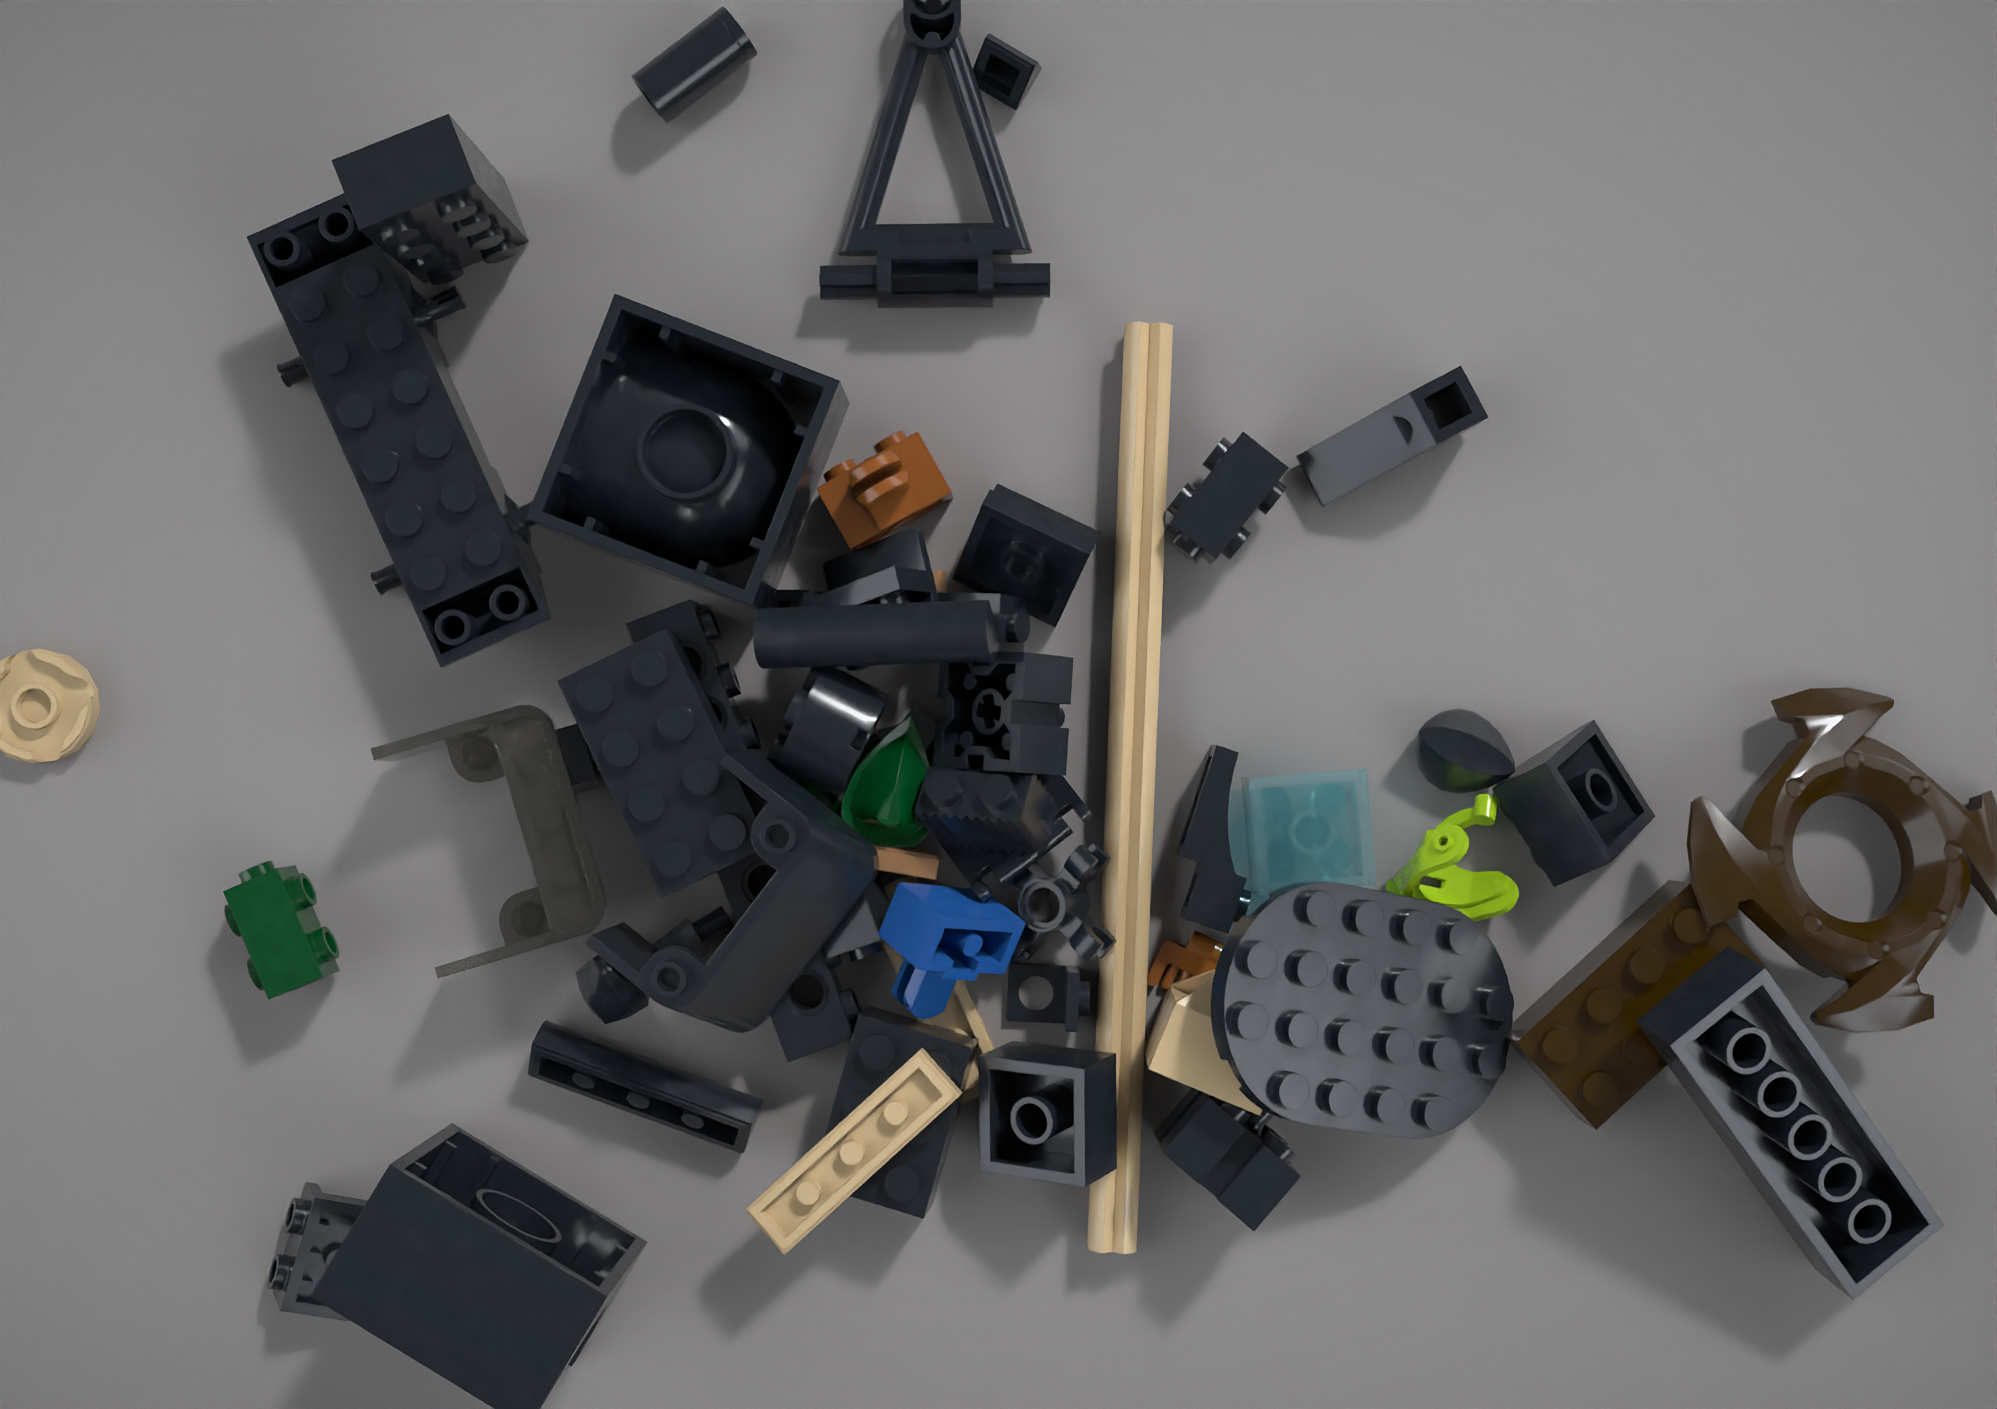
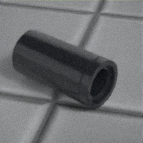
M722 6L631 77L657 114L668 124L758 54L741 26L729 11Z

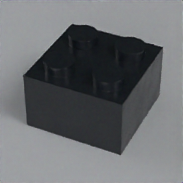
M1011 1041L979 1055L980 1171L1087 1187L1117 1169L1116 1053Z

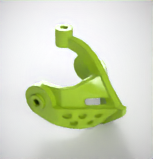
M1479 794L1475 798L1474 807L1460 810L1443 820L1435 829L1427 830L1422 836L1414 855L1393 879L1387 880L1386 890L1392 894L1450 906L1462 912L1474 922L1504 915L1510 911L1519 897V889L1510 877L1500 871L1472 872L1455 865L1464 857L1469 847V837L1463 829L1475 824L1483 826L1493 825L1496 818L1498 799L1489 794ZM1426 876L1441 881V885L1439 888L1420 884L1421 878Z

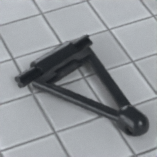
M903 0L904 38L838 251V255L846 257L877 256V265L820 266V299H877L878 309L993 307V298H1050V263L993 264L992 255H1026L1032 253V249L960 31L961 0ZM928 54L939 55L993 223L877 224Z

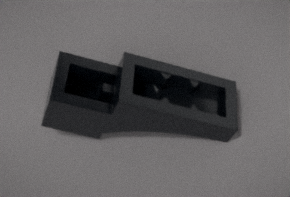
M1211 745L1176 851L1177 855L1197 862L1180 916L1185 920L1229 934L1232 922L1237 923L1243 915H1246L1251 899V891L1244 889L1247 878L1235 873L1228 837L1229 794L1239 752L1222 746Z

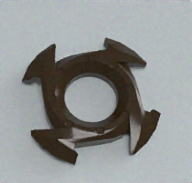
M1849 687L1810 688L1772 700L1771 704L1778 720L1792 724L1797 739L1791 740L1786 744L1739 804L1732 822L1705 796L1695 798L1690 805L1687 852L1691 883L1706 926L1710 927L1737 917L1739 909L1799 965L1821 978L1833 977L1847 982L1831 998L1812 1011L1810 1020L1815 1025L1852 1033L1900 1030L1934 1018V996L1921 993L1917 977L1961 914L1970 890V884L1974 886L1993 914L1997 916V804L1992 791H1986L1969 798L1967 809L1900 752L1876 739L1864 736L1863 734L1893 707L1894 700L1887 696ZM1841 796L1863 803L1883 819L1896 840L1901 859V877L1897 892L1889 906L1877 917L1867 922H1850L1830 915L1809 897L1797 876L1793 861L1794 834L1806 810L1823 797Z

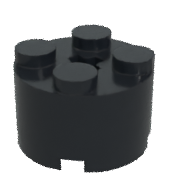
M811 667L802 687L803 690L809 692V695L807 696L799 691L795 694L782 721L786 725L785 730L790 731L789 735L782 732L778 734L768 753L767 759L783 772L828 794L831 793L840 798L868 740H870L890 695L836 667Z

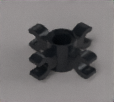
M1092 843L1088 848L1079 845L1068 857L1064 868L1057 876L1049 877L1036 861L1009 882L1021 891L1018 897V912L1021 919L1026 922L1010 961L1012 963H1016L1021 956L1025 960H1029L1041 947L1045 936L1052 930L1059 929L1069 939V943L1075 952L1087 962H1090L1095 955L1100 959L1103 958L1117 942L1105 927L1093 921L1087 915L1090 898L1086 886L1101 873L1111 860L1096 843ZM1051 890L1057 895L1060 902V910L1057 916L1052 913L1048 904Z

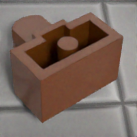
M903 431L896 432L873 447L876 455L866 458L858 465L855 464L853 459L846 460L823 474L826 483L816 489L851 551L879 541L953 499L951 489L918 431L906 437Z

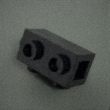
M1244 431L1233 444L1223 437L1202 464L1211 471L1197 489L1187 482L1166 509L1175 516L1166 528L1175 535L1170 541L1171 545L1196 564L1201 558L1211 564L1220 554H1223L1230 560L1251 534L1243 525L1256 508L1266 515L1287 489L1279 480L1289 467Z

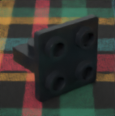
M909 528L826 561L823 569L829 591L799 602L800 607L939 602L922 530ZM874 665L846 666L849 671H860Z

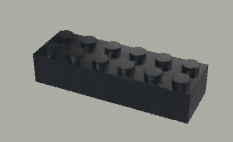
M1727 946L1636 1020V1023L1814 1269L1854 1300L1944 1226L1765 967Z

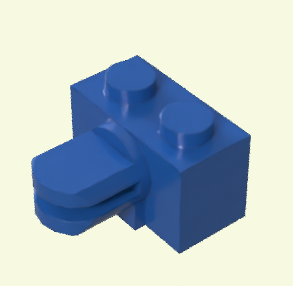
M899 882L878 932V936L904 957L891 989V994L915 1017L920 1019L935 1017L945 1010L957 980L976 981L979 973L1005 974L1026 922L993 896L982 902L972 888Z

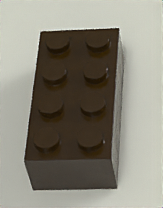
M1668 880L1512 1023V1030L1506 1037L1510 1041V1045L1579 1120L1597 1130L1667 1066L1636 1023L1637 1019L1727 946L1762 965L1768 972L1770 970L1725 921L1710 927L1706 926L1690 883Z

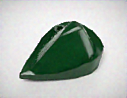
M911 714L890 730L871 749L854 769L843 791L842 819L872 844L893 848L916 846L929 833V829L917 817L914 811L927 769L930 767L923 742Z

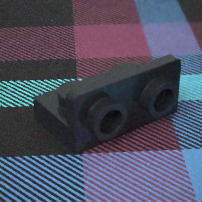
M310 1182L305 1183L301 1198L294 1197L291 1200L284 1225L285 1233H290L284 1254L277 1253L272 1260L267 1283L268 1289L273 1290L280 1311L350 1321L310 1297L368 1200L322 1193L318 1184Z

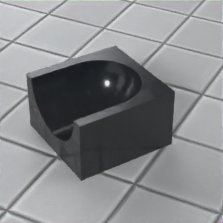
M614 294L526 518L554 533L757 611V609L770 608L850 403L840 380Z
M451 1123L388 1166L310 1297L494 1409H541L567 1365L572 1367L646 1246L647 1241Z

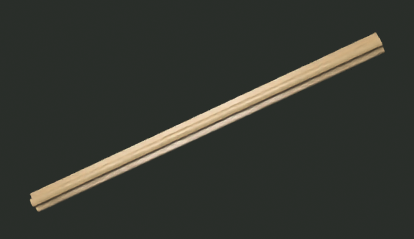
M1141 321L1125 323L1103 844V851L1111 860L1102 870L1100 925L1105 927L1117 942L1103 958H1099L1095 1051L1116 1053L1117 1169L1090 1184L1087 1245L1088 1250L1097 1253L1116 1252L1131 1254L1137 1252L1173 325L1163 322L1151 324Z

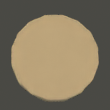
M48 649L22 651L1 660L0 751L7 757L27 763L60 761L79 751L94 733L100 714L98 688L88 670L71 656Z

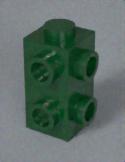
M272 860L258 864L238 874L242 882L241 884L223 891L228 903L224 908L227 923L236 936H242L251 957L247 960L249 975L255 986L259 990L265 991L268 1000L290 993L340 971L335 960L339 958V948L336 939L329 928L326 926L321 927L313 905L317 903L314 887L304 873L299 874L296 865L275 869Z

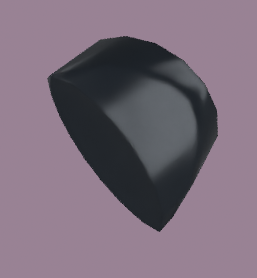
M1459 708L1442 711L1429 719L1419 730L1415 749L1418 767L1427 781L1442 791L1456 794L1475 792L1492 787L1516 772L1510 748L1501 733L1488 720L1476 712Z

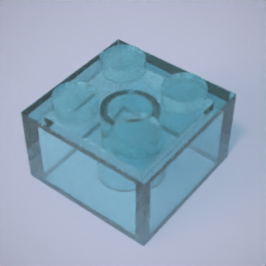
M1367 768L1241 777L1250 890L1252 893L1258 896L1268 895L1278 888L1303 881L1336 882L1358 887L1377 886Z

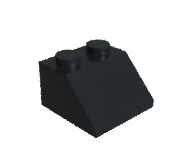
M1595 720L1582 725L1515 768V773L1492 788L1499 799L1503 813L1514 823L1530 848L1534 862L1545 872L1554 887L1609 864L1655 817Z

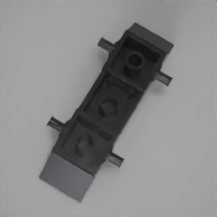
M344 193L247 236L251 249L300 355L290 361L277 365L278 372L282 374L280 377L288 388L310 377L394 563L371 573L372 581L377 582L374 584L377 591L383 595L385 592L398 586H404L441 668L550 620L551 615L540 574L543 571L531 547V531L529 527L537 523L526 518L533 501L519 507L508 496L497 470L491 466L448 372L447 367H449V364L438 342L436 320L466 308L465 301L462 299L457 286L454 285L452 288L428 299L421 296L414 289L406 269L359 231Z

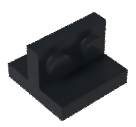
M997 483L994 490H989L981 505L952 579L981 593L1005 594L1027 599L1026 610L1030 616L1056 628L1101 532Z

